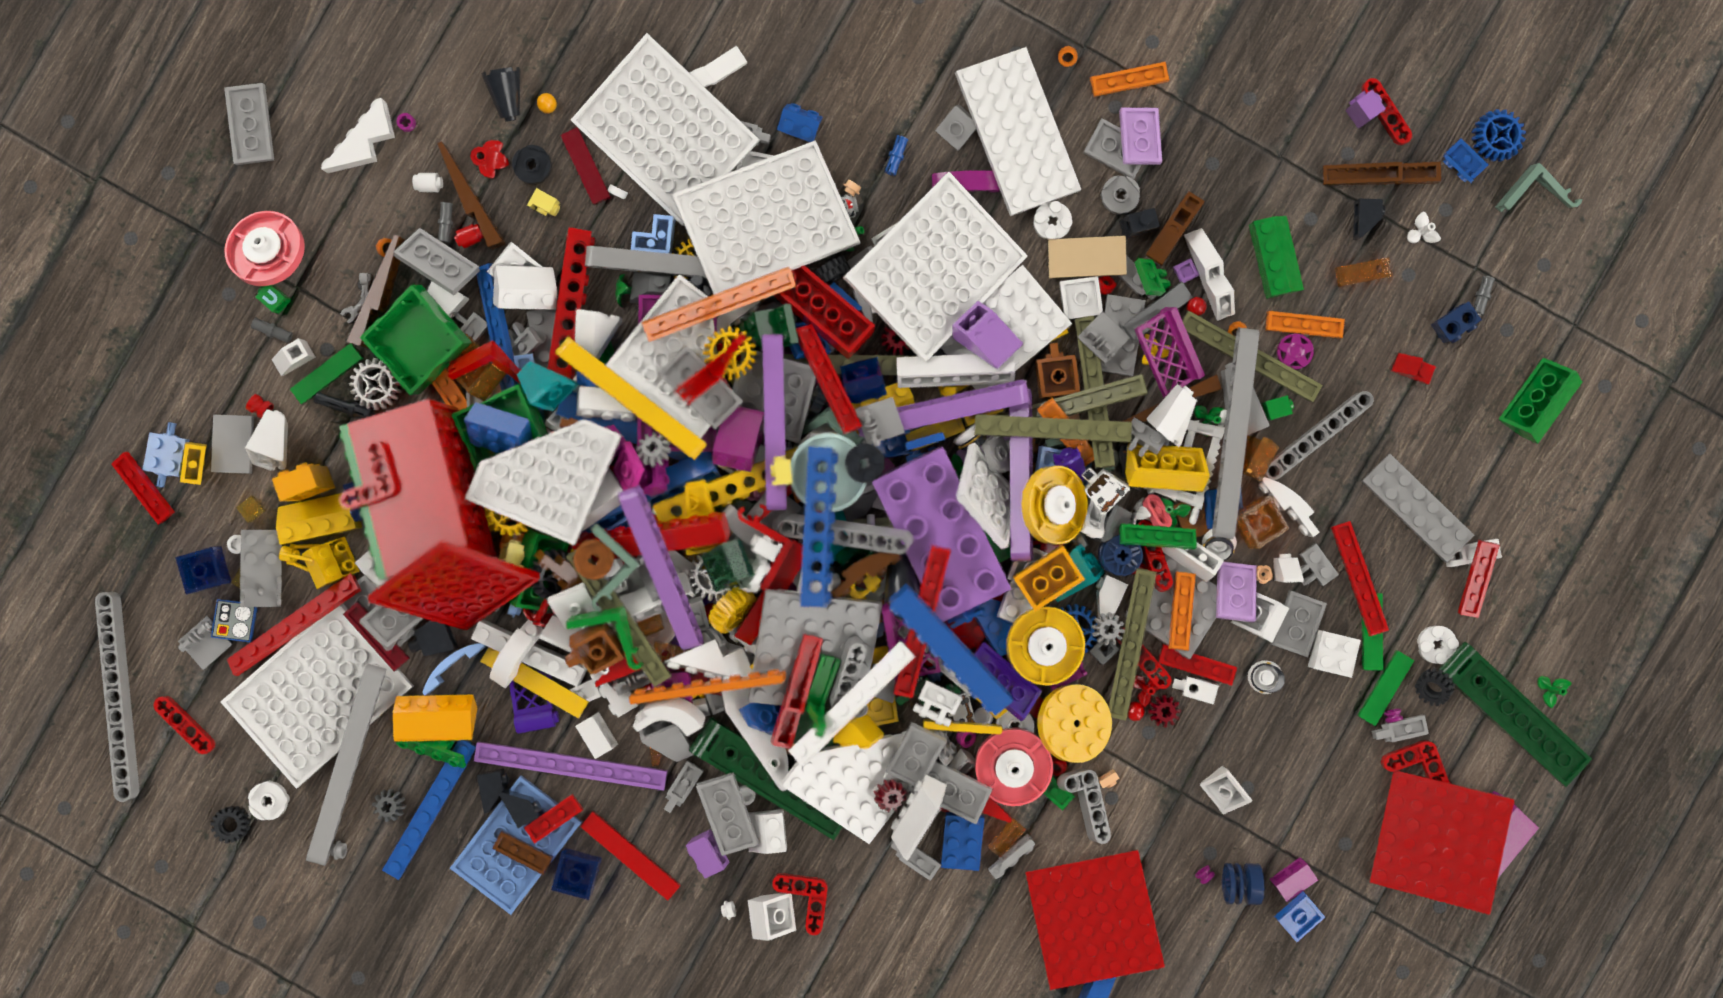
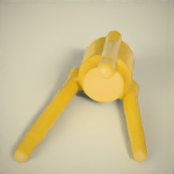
M291 543L290 546H282L279 559L286 561L288 565H293L309 572L307 566L295 561L312 562L313 559L301 556L300 551L297 549L312 548L320 544L297 545Z

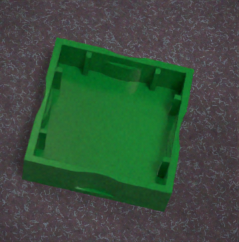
M411 285L392 304L389 311L377 319L360 336L361 340L374 355L386 364L392 375L409 395L421 394L449 366L450 362L455 360L472 343L422 285Z
M521 384L499 392L490 399L480 403L529 419L533 440L549 435L538 407L530 404ZM471 405L451 415L462 440L469 450L471 462L476 472L481 461L501 453H495L490 449L477 447L470 443L464 419L473 407Z

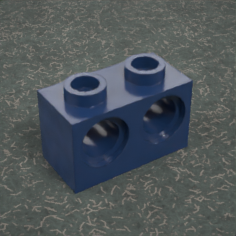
M1467 301L1436 320L1431 326L1443 343H1454L1462 338L1461 334L1465 331L1469 333L1478 327L1476 324L1482 319L1471 303ZM1463 314L1468 317L1467 323L1462 320ZM1447 325L1452 327L1451 334L1446 330Z

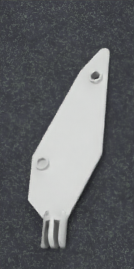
M710 626V629L701 632L704 643L716 640L722 656L744 648L728 643L724 636L712 626ZM745 651L751 665L754 662V657ZM749 688L722 691L727 715L781 791L787 790L781 784L788 774L786 748L773 746L770 742L772 735L748 727L739 709L751 703L748 702Z

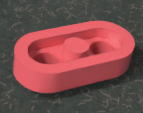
M1149 494L1142 504L1150 512L1151 517L1149 519L1153 526L1170 527L1172 519L1165 511L1166 507L1162 500L1155 494Z

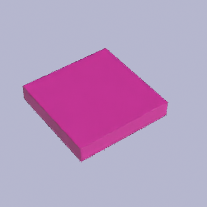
M631 442L623 443L613 468L623 491L637 487L644 472V467Z

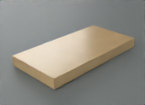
M1126 236L1048 239L1049 279L1127 275Z

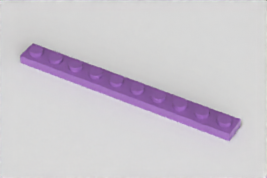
M480 741L476 744L474 757L475 762L657 790H665L668 770Z

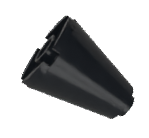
M512 67L490 70V75L482 72V78L500 118H504L505 122L517 120L516 116H520V67H516V71H513Z
M906 552L900 554L902 558L897 563L887 565L884 603H888L889 598L906 583L919 594L920 586Z

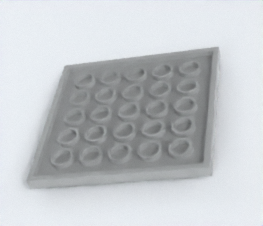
M766 589L752 672L765 674L768 670L779 669V671H785L786 680L779 684L750 687L748 702L782 704L803 634L823 638L818 660L822 653L825 656H833L834 661L836 657L841 660L845 644L850 637H859L866 648V655L857 680L858 683L871 669L882 602L831 596V602L827 608L800 606L801 593ZM849 664L846 668H852L854 664ZM845 681L840 686H846L849 682ZM830 692L824 705L825 709H832L829 701Z

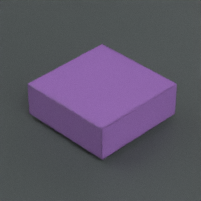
M1191 258L1173 267L1180 282L1185 283L1199 276Z

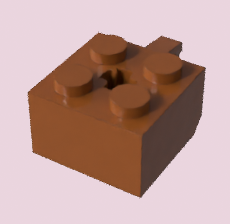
M1057 343L1049 344V354L1045 355L1046 359L1035 361L1039 399L1061 397L1080 392L1075 355L1064 356L1063 352L1059 353ZM1056 372L1059 373L1058 375L1061 374L1062 377L1058 382L1053 378Z
M608 623L587 626L569 637V646L572 650L570 654L565 656V663L569 668L577 664H583L590 674H596L624 659V649L621 641Z

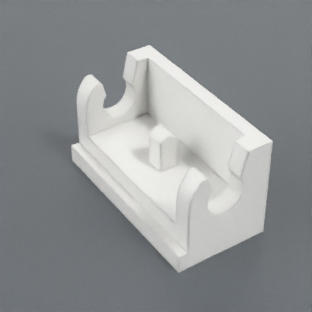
M599 712L575 726L595 759L618 745Z

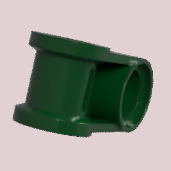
M846 546L837 553L836 560L841 570L844 571L860 559L874 554V550Z

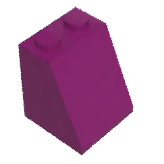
M738 407L720 424L713 448V464L751 472L763 440L764 412Z

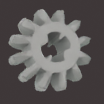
M653 433L650 438L648 434H645L646 440H639L642 446L637 447V451L640 452L638 454L639 459H643L645 465L650 463L652 467H655L656 462L662 465V459L668 460L669 457L666 454L671 453V449L668 447L670 445L669 441L664 440L663 435L657 437V434Z
M1108 612L1107 619L1101 613V621L1098 618L1094 619L1098 625H1091L1092 629H1097L1092 635L1094 637L1099 636L1097 638L1099 643L1104 639V645H1108L1109 640L1114 645L1116 644L1115 637L1119 640L1122 639L1118 633L1125 632L1124 629L1119 628L1124 625V622H1117L1119 616L1115 615L1112 618L1111 612ZM1105 625H1112V627H1110L1112 629L1110 633H1104V631H1106V629H1104Z

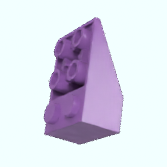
M977 301L952 325L953 339L996 369L1023 345L1021 340L995 312L980 301Z

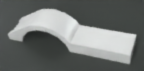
M735 46L711 63L695 69L690 74L701 85L707 87L717 84L748 63L739 48Z

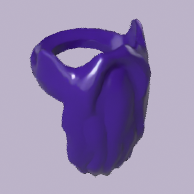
M1071 447L1065 448L1059 455L1053 454L1055 466H1064L1071 469L1079 476L1081 481H1084L1082 474L1086 471L1077 447L1075 449Z

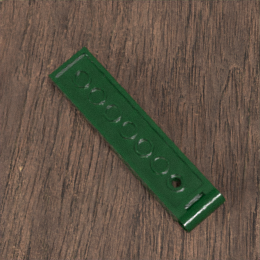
M1463 642L1438 669V671L1440 669L1443 670L1442 674L1444 675L1447 672L1449 674L1447 678L1452 677V683H1454L1456 689L1501 731L1508 734L1562 786L1567 787L1592 760L1589 755L1467 642Z
M711 717L708 719L689 749L692 754L725 774L734 772L738 782L832 840H835L843 826L788 789L781 791L742 735ZM731 749L734 751V753L732 755H728L727 751ZM788 765V773H789V771H790L792 768Z

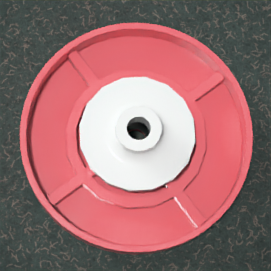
M275 211L257 212L242 219L231 230L225 244L226 262L236 276L250 285H274L288 278L301 263L305 249L304 238L300 229L284 214Z
M1004 728L1001 735L991 734L981 744L975 759V772L979 782L993 788L989 796L992 800L1007 806H1021L1033 802L1045 792L1052 779L1053 762L1050 752L1044 747L1041 739L1036 734L1023 728Z

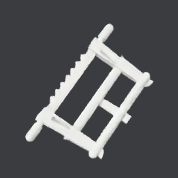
M1227 410L1221 411V422L1218 426L1199 423V420H1190L1187 427L1188 432L1183 447H1192L1195 433L1213 437L1206 459L1210 477L1213 475L1211 471L1215 468L1213 464L1217 462L1215 457L1219 455L1218 450L1221 448L1219 443L1224 434ZM1166 439V441H1165V443H1164L1163 445H1167V446H1168L1170 440H1169V439ZM1208 479L1203 492L1197 491L1196 495L1181 490L1143 489H1147L1148 494H1154L1155 492L1171 498L1174 502L1179 500L1194 506L1189 518V523L1194 525L1198 519L1199 509L1202 510L1204 493L1209 489L1207 485L1211 480Z

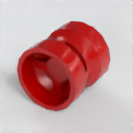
M254 394L246 404V410L250 413H257V417L260 419L267 409L272 411L274 408L273 403L264 401L258 394Z

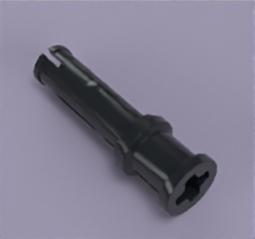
M318 392L314 398L315 404L346 413L352 419L358 418L362 420L374 416L375 413L373 407L367 409L358 402L349 403Z

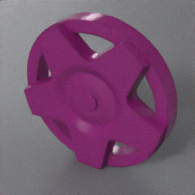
M1289 334L1277 346L1279 361L1294 370L1307 366L1313 358V345L1302 334ZM1291 337L1290 343L1284 342L1286 339ZM1281 351L1285 353L1284 359L1281 356ZM1297 362L1300 366H1291V364Z

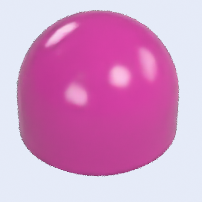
M957 732V742L964 748H968L974 744L976 733ZM970 734V741L964 742L966 736Z

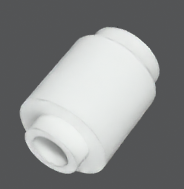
M418 173V175L413 176V188L419 192H439L440 188H443V179L439 177L438 173Z

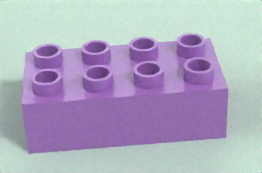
M942 446L881 474L872 481L894 529L906 530L913 535V543L906 553L920 582H922L931 544L951 549L935 611L936 615L943 622L1011 590L983 529L956 498L960 481Z

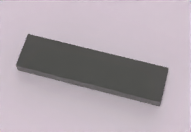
M1179 282L1123 324L1122 327L1131 341H1136L1138 338L1134 331L1135 328L1158 315L1163 308L1177 307L1178 309L1193 297L1184 283ZM1149 328L1144 329V330L1142 331L1143 335H1144L1146 332H1148L1150 329H1149Z

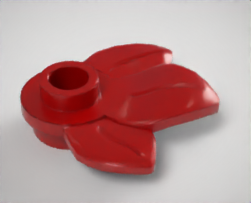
M490 140L482 147H476L471 151V161L479 167L480 173L487 178H494L495 169H502L509 165L506 156L500 152L503 146L502 142ZM482 153L484 158L478 159L477 154Z

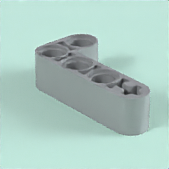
M857 636L850 637L845 644L841 662L829 695L832 708L836 705L835 702L842 699L857 684L866 655L864 643ZM854 664L852 668H846L847 665ZM845 681L849 682L846 686H840ZM867 704L854 717H863L868 711Z
M1084 768L1061 774L1057 779L1058 787L1063 791L1078 793L1088 838L1100 844L1107 843L1110 840L1111 832L1097 774L1092 770ZM1085 774L1088 775V780L1086 782H1084ZM1070 778L1071 784L1067 787L1066 782ZM1092 792V799L1089 801L1088 795ZM1096 811L1097 816H1096V818L1093 820L1092 815H1093V813Z

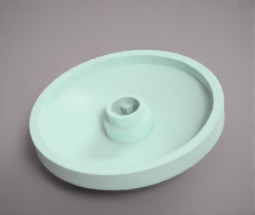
M834 433L815 435L804 441L797 448L790 462L791 486L796 496L805 504L808 446L832 447L838 453V464H835L834 472H837V483L834 484L833 492H836V503L833 504L832 512L852 505L861 496L866 486V483L854 481L846 470L845 457L848 451L857 445L847 437ZM861 459V467L864 469L867 466L866 459ZM822 463L819 466V472L823 473L827 470L826 463ZM825 483L818 485V492L822 493L826 490ZM824 502L817 505L818 511L823 512L825 510Z

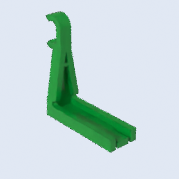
M625 606L600 610V612L595 611L573 615L565 622L567 630L616 621L615 627L624 649L628 666L634 670L640 669L643 666L642 662L635 663L632 653L636 654L639 648L633 646Z
M822 653L814 671L805 704V709L814 722L813 729H817L815 736L821 738L826 730L824 705L841 662L840 658L836 657L834 661L833 656H825Z

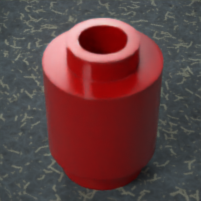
M470 224L457 230L454 238L457 245L465 249L481 242L484 236L479 224Z

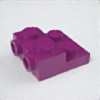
M640 459L644 472L638 486L642 488L644 494L655 496L667 491L666 485L669 484V478L666 475V467L669 464L668 460L662 459V465L656 462L655 467H652L650 463L645 465L643 459Z

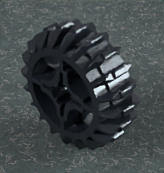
M552 548L550 552L544 551L551 559L554 560L559 554L570 564L566 557L570 554L569 552ZM540 560L532 561L534 567L529 569L538 572L540 575V580L531 585L533 592L548 600V597L560 593L562 587L557 584L559 580L552 575L554 571L550 568L547 571L538 564ZM544 580L549 583V587H544Z

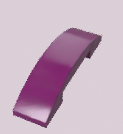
M993 171L950 172L967 191L1001 192ZM948 172L932 174V188Z

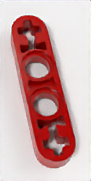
M1375 78L1368 79L1363 83L1361 91H1365L1367 94L1370 92L1367 89L1369 85L1375 86L1373 89L1374 93H1380L1381 95L1379 96L1386 102V109L1378 114L1377 117L1393 142L1397 145H1405L1412 138L1409 126L1380 81ZM1389 115L1396 117L1397 122L1395 125L1388 123L1387 117ZM1399 125L1401 126V127H1400L1399 129H1397L1396 131L1393 130V129L1396 128L1397 126H1399ZM1400 133H1401V134H1403V133L1406 134V136L1404 137V139H1403V138H1402V139H1399L1398 136L1400 135Z
M1141 520L1137 524L1153 526L1149 520ZM1141 546L1148 570L1159 574L1156 575L1155 589L1159 592L1168 591L1173 585V579L1162 548L1155 547V551H1149L1146 546ZM1158 560L1162 565L1161 569H1155L1152 561ZM1161 579L1163 581H1167V584L1165 586L1164 584L1159 583Z
M1115 637L1116 641L1121 646L1122 641ZM1142 644V654L1138 663L1139 668L1156 687L1160 689L1168 688L1172 681L1170 675ZM1147 660H1152L1155 663L1154 670L1147 671L1144 668V663ZM1158 668L1162 670L1158 672L1162 677L1167 676L1166 685H1159L1157 683L1159 678L1156 675L1154 678L1151 677V674L1155 673Z
M162 696L154 701L155 711L196 752L207 754L214 750V739L170 696ZM166 701L167 704H166L165 706H166L167 708H163V709H162V708H161V706L163 705L162 702ZM175 713H179L182 716V721L179 724L173 720ZM189 726L196 730L194 737H190L187 734ZM206 741H207V742H208L207 748L203 749V748H202V746H203V743H202V742H206Z

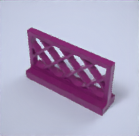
M1177 307L1163 308L1158 315L1134 329L1164 398L1177 383L1180 387H1184L1193 380L1201 379L1205 376ZM1162 318L1165 322L1163 330L1157 328L1158 322ZM1146 328L1151 329L1149 339H1145L1142 333ZM1156 331L1162 333L1160 343L1153 341ZM1167 335L1171 336V347L1164 345ZM1152 344L1159 346L1156 357L1152 356L1150 352ZM1163 348L1169 350L1167 361L1161 359ZM1174 352L1179 355L1178 364L1172 363ZM1159 362L1166 363L1163 374L1159 373ZM1170 365L1177 367L1174 377L1168 376ZM1181 369L1185 370L1187 378L1183 381L1179 380ZM1167 378L1173 380L1169 390L1165 387Z
M887 603L882 604L881 610L890 652L900 642L899 639L906 644L907 636L903 638L898 635L902 625L905 626L903 623L904 619L900 620L895 617V614L889 608L891 605ZM930 650L924 653L925 656L921 664L922 670H920L919 676L941 672L939 659L930 655ZM930 658L935 661L936 667L927 669L922 665Z

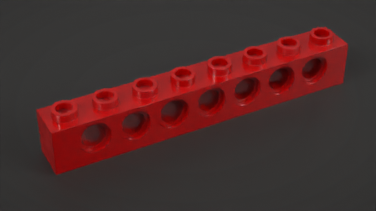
M569 227L547 368L573 380L575 369H572L570 364L565 368H560L557 365V360L562 358L555 352L560 347V341L565 340L567 337L575 342L576 310H580L581 305H585L586 294L583 293L584 286H588L589 275H586L587 266H585L587 246H594L595 238L591 237L592 231ZM581 246L584 249V253L576 254L574 248ZM578 265L582 271L574 273L571 270V266ZM574 283L578 286L579 290L571 292L568 289V285ZM572 302L575 304L576 309L568 311L565 304ZM570 321L573 324V328L566 330L563 328L562 323Z

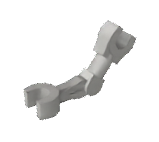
M359 273V280L362 285L361 300L355 306L343 309L340 313L342 316H345L348 312L351 314V318L347 320L348 323L355 322L369 292L371 274Z

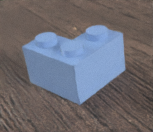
M654 214L652 233L632 232L631 250L672 254L675 218L673 216Z

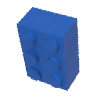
M477 402L474 403L464 419L470 443L477 447L490 449L495 453H503L533 441L529 419Z

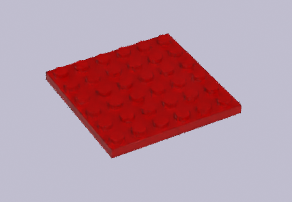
M441 540L368 595V602L467 631L539 581L540 575L538 572L528 568H523L513 563H508Z
M1402 771L1393 772L1370 883L1490 915L1515 799Z
M1138 850L1025 872L1050 990L1165 968Z

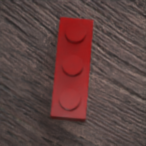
M571 794L526 825L524 829L535 844L583 811V808L574 794Z

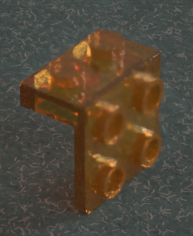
M1247 435L1242 474L1262 481L1279 447L1266 437L1260 440Z

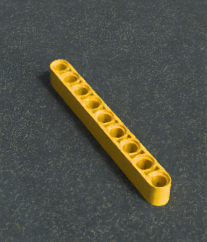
M569 337L556 350L555 353L660 435H663L664 438L693 460L706 447L707 444Z

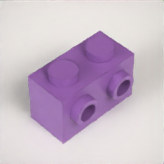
M1371 90L1367 94L1363 91L1349 102L1350 107L1345 111L1359 129L1386 108L1382 104L1381 97Z
M711 829L693 837L686 845L688 854L693 857L698 871L702 873L704 878L724 870L729 864L727 856L721 855Z

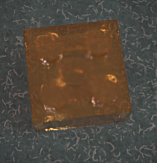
M1260 496L1238 510L1236 526L1248 548L1259 549L1289 530L1272 496Z

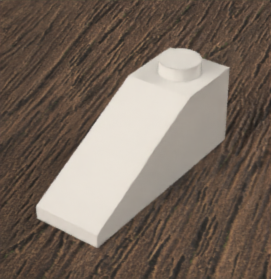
M1105 574L1103 578L1100 577L1096 584L1098 588L1096 592L1097 618L1100 621L1102 620L1100 617L1101 613L1106 616V619L1108 612L1112 613V618L1114 617L1128 584ZM1105 625L1104 629L1106 631L1104 633L1108 631L1109 626Z

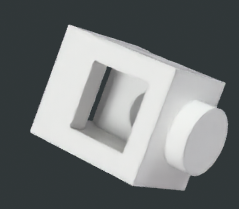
M755 534L750 542L753 552L774 562L783 544L779 542L773 544L774 539L765 534L763 538Z

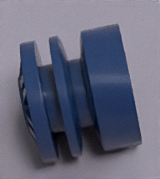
M1120 535L1102 542L1098 548L1099 563L1104 570L1111 574L1120 576L1132 574L1142 563L1143 552L1141 546L1120 544ZM1121 550L1122 553L1126 554V557H1123L1122 560L1121 558L1117 557V554H1120Z
M1231 863L1224 864L1222 891L1227 905H1232L1234 901L1237 905H1240L1243 897L1247 905L1262 904L1264 898V876L1259 863L1244 864L1243 872L1239 863L1234 865Z

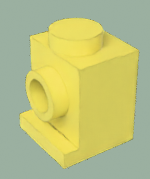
M537 188L527 204L533 210L537 207L536 211L544 216L547 213L556 216L560 209V202Z
M785 456L773 457L774 465H770L771 477H775L776 481H772V485L791 484L790 459L786 460Z
M516 540L502 543L499 560L524 568L521 565L524 559V546L521 545L520 541Z

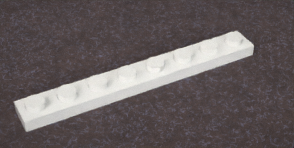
M900 641L824 716L826 730L822 738L815 736L817 729L812 727L789 750L801 766H804L915 657L903 642Z

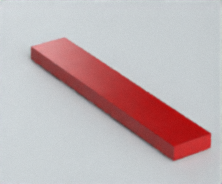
M809 324L796 328L798 342L843 434L860 429L862 424L813 325Z
M1351 521L1331 527L1369 636L1389 631Z
M794 540L793 546L768 590L788 589L802 567L803 544ZM764 590L761 591L734 634V637L749 645H752L759 633L765 597Z
M594 811L580 826L667 901L681 886V884Z

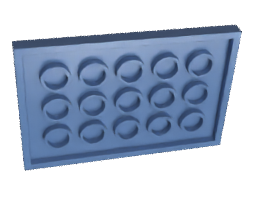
M522 775L510 789V791L531 796L535 801L537 800L542 807V814L558 804ZM501 800L450 869L511 915L542 874L492 849L500 832L503 830L553 856L554 859L582 821L574 816L534 844L524 829L526 825L517 828L503 800Z

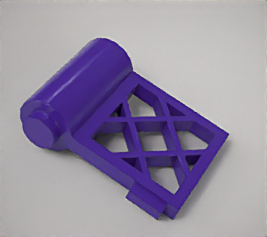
M537 671L552 680V675L543 671ZM512 680L509 685L514 710V726L517 734L556 727L557 722H559L558 711H554L553 704L547 701V705H538L534 702L538 697L537 694L531 700L524 695L527 688L524 687L521 692L518 691ZM522 696L530 703L526 709L519 710L517 702Z

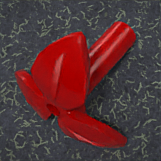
M545 598L536 614H533L530 609L523 608L526 618L534 621L532 624L542 628L546 627L552 615H554L553 613L545 614L549 607L548 600Z
M1136 675L1134 688L1142 689L1138 694V701L1143 707H1146L1151 701V695H1154L1155 691L1160 690V688L1156 687L1151 680L1145 684L1144 677ZM1159 678L1157 683L1159 685L1165 684L1164 680Z

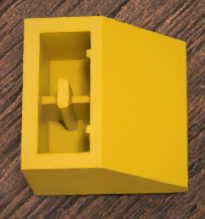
M345 536L312 547L302 553V556L313 559L312 562L305 561L316 589L340 581L350 573L356 574L360 572L355 564L356 561Z
M866 713L863 717H853L833 737V742L840 743L841 746L845 747L857 745L861 749H869L884 737V733Z

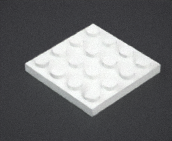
M972 443L968 446L956 498L968 510L969 514L975 518L981 528L989 534L993 542L1003 549L1008 547L1010 539V483L1001 473L991 472L988 469V462L984 452L976 443Z

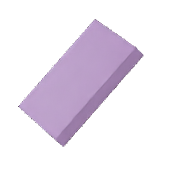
M1120 108L1123 164L1161 165L1162 150L1158 108Z
M1231 562L1222 563L1217 571L1216 618L1253 623L1256 621L1257 566Z

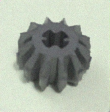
M389 789L388 792L382 790L380 795L375 796L376 802H373L372 806L377 807V809L373 813L380 814L378 816L379 820L384 817L385 822H389L390 819L396 821L398 816L404 814L402 809H405L406 805L401 802L405 798H399V791L394 794L393 789ZM391 803L392 807L388 808L386 804Z

